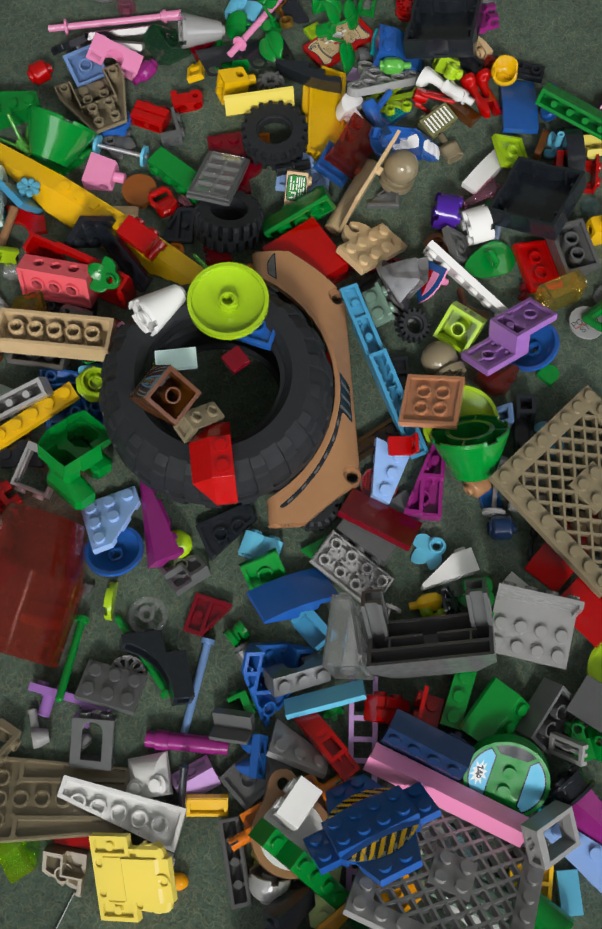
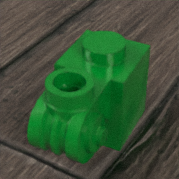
M577 718L570 722L565 721L564 734L588 744V749L585 750L588 755L584 760L596 759L590 738L586 739L584 733L585 726L580 719ZM566 751L567 753L578 757L577 754H574L570 751Z

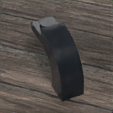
M568 125L557 128L556 135L559 131L565 133L562 140L564 150L563 166L585 171L586 154L582 130L576 126Z

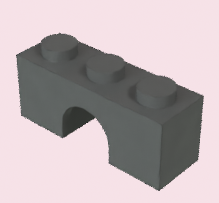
M320 653L301 657L302 666L298 668H288L283 663L263 668L265 687L275 698L331 681L330 662Z

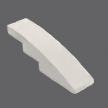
M495 149L462 182L461 187L475 196L503 169L499 165Z

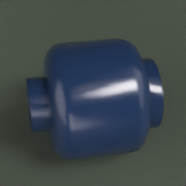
M493 515L491 520L487 521V534L491 535L493 540H510L512 535L516 534L517 524L513 522L512 517L509 515Z

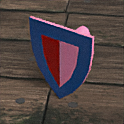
M429 261V280L417 291L419 304L434 295L441 284L444 286L448 285L449 280L445 278L448 269Z

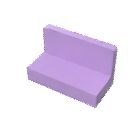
M207 755L189 764L186 794H205L221 785ZM180 770L171 774V780L177 793Z

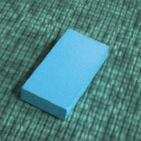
M578 869L555 870L559 907L570 916L584 915Z

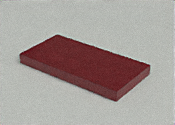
M354 488L337 515L408 552L422 525L421 522Z

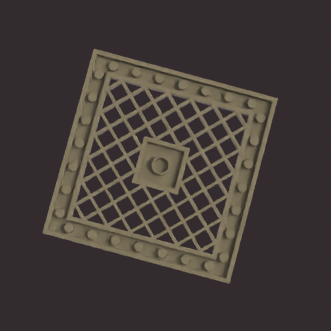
M586 385L501 465L488 480L598 598H601L602 467L600 459H602V454H600V447H602V441H599V434H602V399ZM579 420V426H575L574 424ZM585 420H591L592 427H586ZM573 431L580 432V439L574 438ZM567 432L568 437H561L564 433ZM586 432L592 433L593 440L586 439ZM562 442L568 443V450H562ZM554 443L556 444V449L550 448ZM574 444L581 445V452L575 451ZM587 445L593 446V453L587 452ZM550 454H556L557 462L550 461ZM542 455L544 456V461H543V460H537V459H539ZM562 455L569 456V463H563ZM575 457H581L582 465L576 464ZM588 458H593L594 461L588 464ZM537 465L544 466V474L538 473ZM531 466L532 472H525ZM550 467H557V475H551ZM563 468L570 469V476H564ZM576 470H582V471L576 476ZM525 477L532 478V486L525 485ZM538 479H545V487L538 486ZM551 480L558 481V488L551 487ZM564 481L570 482L566 486L567 489H564ZM539 492L546 493V501L539 500ZM552 493L559 495V502L552 501ZM565 495H571L572 503H565ZM553 507H559L560 515H553ZM566 508H572L573 517L566 516ZM579 509L585 510V518L579 517ZM598 513V519H592V515L594 516ZM567 521L573 522V530H567ZM580 523H586V532L580 531ZM592 524H599V533L593 532ZM580 536L587 537V545H581ZM593 537L600 538V546H594ZM594 551L601 552V560H595Z

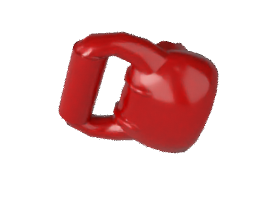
M161 186L148 194V201L156 209L160 218L169 217L179 207L172 191L166 186ZM165 192L168 194V196L157 202L152 200Z

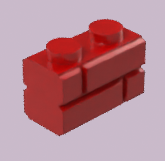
M137 100L130 113L132 125L156 133L165 132L171 121V113L167 107L153 105L147 100Z
M374 691V695L366 696L367 699L364 705L366 708L364 709L363 719L388 725L397 708L406 713L410 712V702L402 700L401 695L391 694L388 697L386 692Z

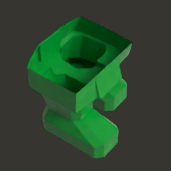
M85 410L72 414L48 428L37 443L38 457L47 463L50 469L47 473V485L75 510L85 509L95 502L96 497L95 489L80 474V470L88 474L92 479H100L112 471V459L102 451L111 444L106 429Z

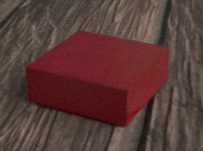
M238 345L221 357L233 374H236L250 363V359Z

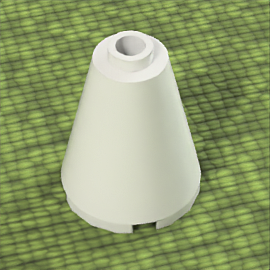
M173 284L133 299L129 302L128 306L129 310L133 309L134 311L132 315L133 320L143 332H151L150 336H154L186 301V292L182 286Z

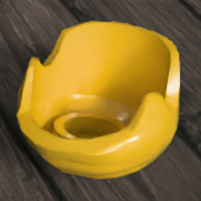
M501 55L496 59L491 68L494 83L499 86H510L516 81L518 62L514 57Z

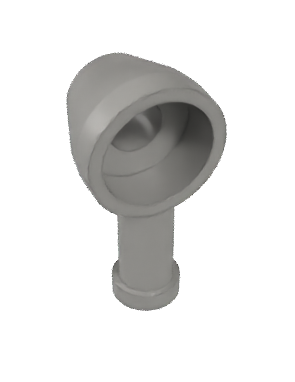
M30 709L27 712L30 719L33 748L37 749L50 742L49 731L47 728L39 727L38 709Z

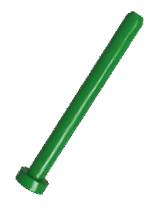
M76 615L75 622L77 625L55 696L56 702L61 703L64 699L85 625L89 624L90 618L87 616Z

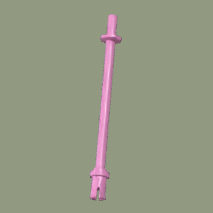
M278 0L273 9L267 8L269 12L272 13L283 0ZM265 11L241 37L236 36L233 39L234 45L227 52L229 57L232 58L238 50L244 51L246 49V41L269 17Z
M162 9L157 14L68 23L64 19V24L48 25L49 32L65 31L66 35H69V30L160 20L166 24L167 21L181 20L182 16H179L181 9L168 11Z

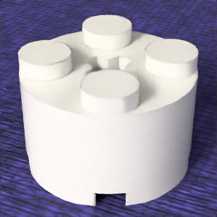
M485 204L461 211L462 220H460L462 230L467 231L466 239L469 246L495 238L494 229L491 230L493 220Z

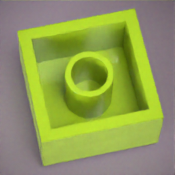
M455 301L450 305L433 336L440 341L448 342L455 350L462 353L472 347L487 319Z

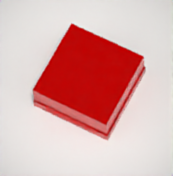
M314 217L262 247V252H291L322 273L334 285L349 276L348 263L336 253V245Z

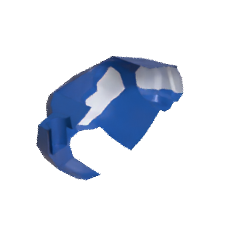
M386 125L383 128L371 127L369 132L370 144L379 159L397 130H400L401 133L395 141L392 150L409 149L410 152L415 154L418 161L421 159H425L428 162L439 160L440 151L438 145L429 136L416 128Z

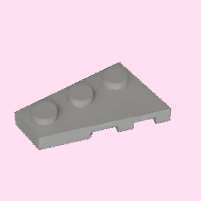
M279 719L275 721L266 756L324 779L329 763L320 751L316 750L311 743Z

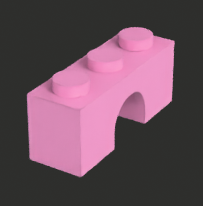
M96 32L85 58L99 65H102L104 59L113 58L118 62L124 77L132 81L139 71L144 56Z

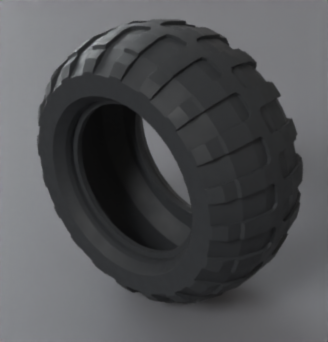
M191 283L185 284L182 287L186 292V301L154 336H150L151 332H143L132 317L127 323L121 324L113 337L112 349L109 354L105 355L101 369L102 385L99 393V405L105 429L121 461L144 485L169 496L171 500L179 503L205 505V508H222V505H216L193 486L189 452L190 442L184 443L175 429L166 421L143 410L129 396L155 365L154 351L196 347V353L213 349L231 350L238 345L245 354L258 360L270 371L279 388L277 399L268 415L250 431L231 438L238 503H242V505L250 504L257 501V498L266 495L271 491L275 493L287 486L291 478L303 471L313 459L315 452L326 435L332 413L333 373L331 365L325 354L324 344L314 328H310L307 325L306 318L292 303H285L278 297L275 291L267 288L269 309L264 321L265 326L271 333L272 330L275 331L274 342L269 351L237 340L216 339L199 330L193 323L187 307V293Z

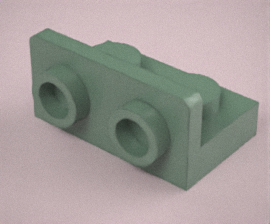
M378 281L374 283L375 287L361 293L375 328L394 320L393 313L396 312L392 302H388L386 299L388 293L385 286H380Z

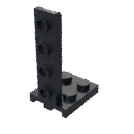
M80 216L64 244L74 249L100 248L102 245L124 274L132 278L136 289L139 292H145L153 278L112 228L116 222L114 217Z

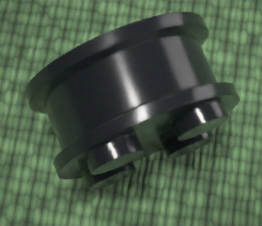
M573 764L569 769L565 768L558 774L557 777L559 779L556 782L550 783L547 797H552L554 801L557 800L573 806L591 790L595 780H589L582 772L583 767Z

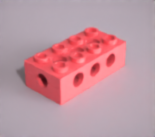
M24 254L16 267L22 294L25 297L92 308L99 296V292H95L89 287L93 279L88 273L87 264Z

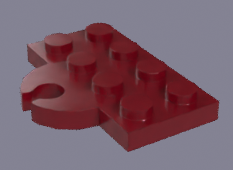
M241 131L207 136L209 151L247 158V154L243 150ZM211 161V164L224 165L222 162ZM251 162L249 163L247 171L237 189L238 192L243 191L245 194H252L249 179L261 173L262 164L259 163L256 166ZM227 164L226 167L240 169L241 166ZM212 170L213 174L219 175L220 171ZM223 172L222 176L236 177V175ZM218 182V185L231 187L232 185L231 183Z

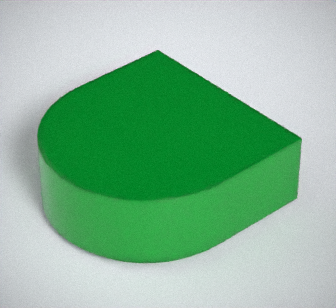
M547 365L536 374V377L550 388L557 381L559 370L554 365Z

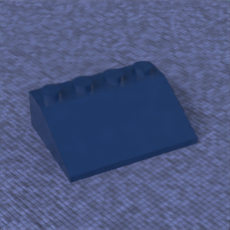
M398 708L378 741L379 744L454 781L460 780L469 769L475 751L474 747Z

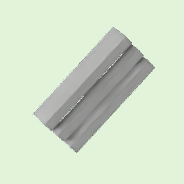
M556 731L550 732L548 753L580 767L587 765V761L584 758L588 755L585 752L588 749V744ZM555 746H558V747L562 748V749L565 750V751H570V752H572V753H574V754H577L578 757H576V756H574V755H571V754H569V753H567V752H564V751H562V750H560V749H557V748H555Z

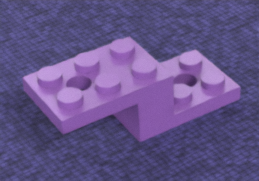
M529 297L491 318L489 337L462 352L461 359L486 376H489L527 354L530 335L557 320V313Z

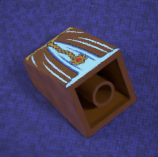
M154 365L129 398L143 410L176 426L202 392L171 365Z

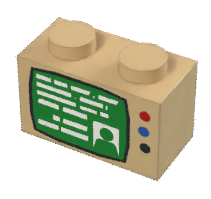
M287 170L284 206L290 205L298 197L308 194V187H312V176H309V171Z

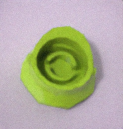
M96 366L83 370L76 378L77 393L89 402H99L102 368Z

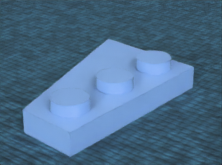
M376 437L374 439L375 452L373 455L374 466L370 497L388 505L410 456H389L387 442Z

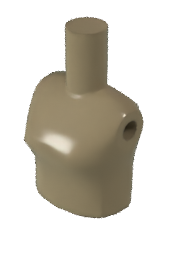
M441 133L438 136L442 143L439 146V151L446 162L452 164L462 159L464 154L456 140L448 141L444 133Z

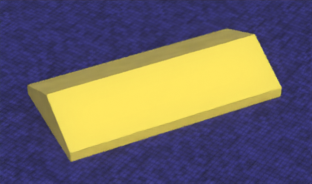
M293 86L226 95L224 96L225 116L251 114L250 109L254 107L257 110L260 103H263L264 106L269 105L268 101H273V104L283 101L284 106L290 103L294 107Z

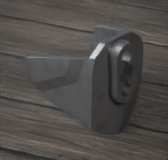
M414 257L391 264L387 261L378 262L379 265L376 266V270L389 295H393V298L403 311L408 308L409 300L429 280L428 257L419 259Z

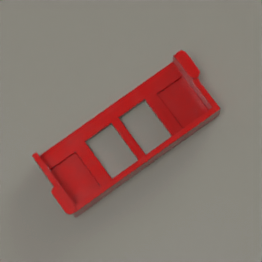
M31 232L23 245L25 253L29 255L67 261L65 255H68L78 260L81 264H102L101 260L57 241L55 243ZM116 270L121 277L119 287L99 292L98 298L128 310L129 302L137 294L132 278ZM112 277L109 278L110 283L113 281Z

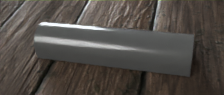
M234 816L218 819L231 910L253 906L252 894L249 890V875L244 846L233 852L231 846L238 843V840L232 844H229L227 840L242 831L240 817Z

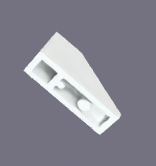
M465 547L455 549L454 553L420 587L421 591L477 574L480 569L472 548L465 549Z

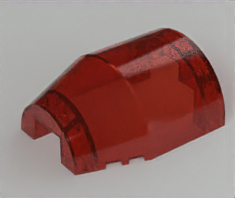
M9 502L0 512L1 653L58 668L85 589V527L44 510Z

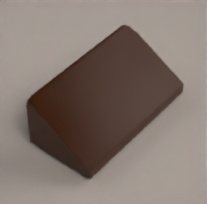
M460 101L455 102V104L446 103L458 119L469 128L481 118L479 113L466 104L462 105Z

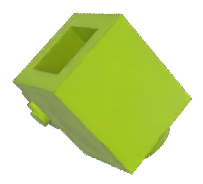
M434 58L432 62L434 71L443 74L446 80L455 81L456 79H461L463 70L460 69L458 58Z

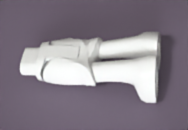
M429 66L422 70L417 79V87L422 88L431 83L455 102L460 101L462 105L466 103L472 106L475 101L474 98L469 96L470 93L466 89L458 86L452 80H445Z

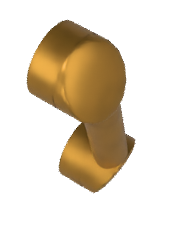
M283 0L275 9V12L281 17L279 20L281 29H288L294 26L293 18L286 16L281 7L287 4L286 0Z

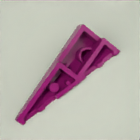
M433 443L406 504L404 514L418 520L440 522L445 462Z
M140 481L148 569L163 567L169 560L180 557L184 553L183 547H178L176 543L178 536L171 531V521L161 500L156 499L154 495L156 490L150 489Z
M591 789L572 808L578 831L602 846V802Z

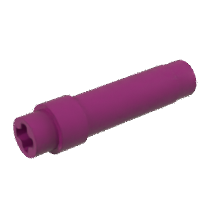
M157 729V731L147 730L145 736V747L155 748V750L159 751L175 750L228 755L229 743L210 740L208 735L178 733Z

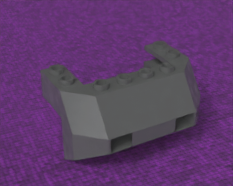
M486 577L465 579L467 613L390 621L383 590L362 591L360 607L368 635L366 667L373 675L402 679L474 672L497 662L492 609Z

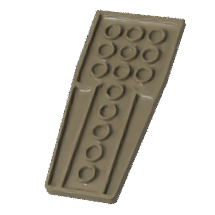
M7 757L5 763L0 767V843L89 837L93 832L124 833L125 829L57 797L64 775L127 792L129 769L113 766L111 771L69 767V762Z

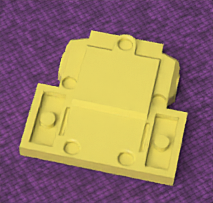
M93 832L89 835L101 920L138 923L143 919L142 911L161 914L168 913L173 909L174 902L178 897L172 856H168L164 845L160 841L154 843L143 841L139 845H132L130 833Z

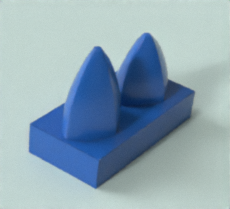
M253 734L247 745L241 744L242 748L251 756L239 761L235 767L239 772L248 776V778L265 779L266 752L269 736Z

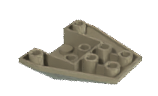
M118 63L102 68L105 78L77 89H73L70 81L54 86L60 102L86 127L97 134L127 123L125 77Z

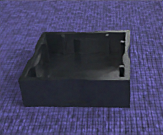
M414 0L411 9V19L403 39L405 58L474 57L484 14L483 0Z
M519 156L508 173L505 183L497 191L488 206L493 224L556 241L587 187L586 172L564 166H553L542 161Z

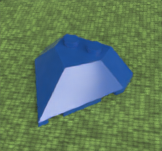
M281 641L250 643L245 650L241 672L265 728L271 723L269 718L275 711L279 712L284 705V699L289 698L292 693L274 698L265 687L263 668L283 663L288 668H298L302 666L301 657L312 655L313 648Z

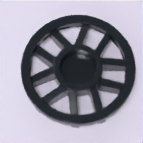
M449 586L443 587L441 598L446 615L460 613L461 610L457 604V596L455 597L454 590H451Z

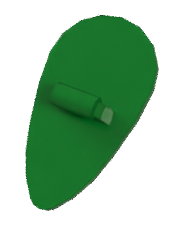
M491 241L474 252L468 258L463 268L474 278L498 277L507 274L513 269L515 257L509 246L500 241Z

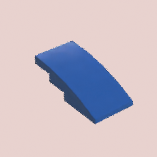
M515 81L510 86H499L502 133H538V109L535 104L537 99L534 82Z
M312 568L285 575L247 591V596L263 623L267 624L299 618L301 612L318 609L321 603L337 601L339 593L326 575L317 568Z

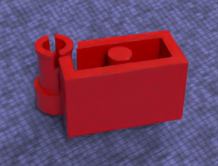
M129 214L116 230V233L148 260L150 259L151 262H154V259L161 251L163 252L166 249L167 245L159 238L158 231L153 227L147 228L142 219L137 216L134 218Z

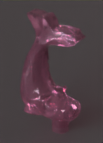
M495 179L487 182L482 189L462 202V209L466 210L473 204L487 198L493 199L502 185L500 183L497 184Z

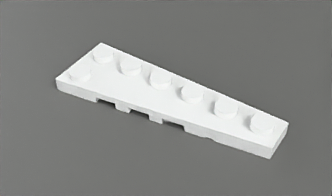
M431 240L422 252L424 254L423 257H428L429 261L448 269L447 274L465 288L469 294L477 298L486 309H490L495 313L494 316L508 310L505 305L439 245Z
M66 775L63 776L57 797L152 843L160 841L165 849L175 853L187 812L186 808Z

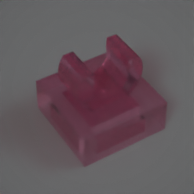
M117 0L120 16L129 17L136 14L134 0Z

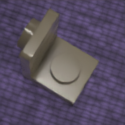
M210 402L188 410L173 428L182 441L187 443L193 439L198 429L221 421L225 416L215 402Z
M3 718L0 719V740L6 743L0 749V767L7 760V755L11 751H16L20 746L22 733Z

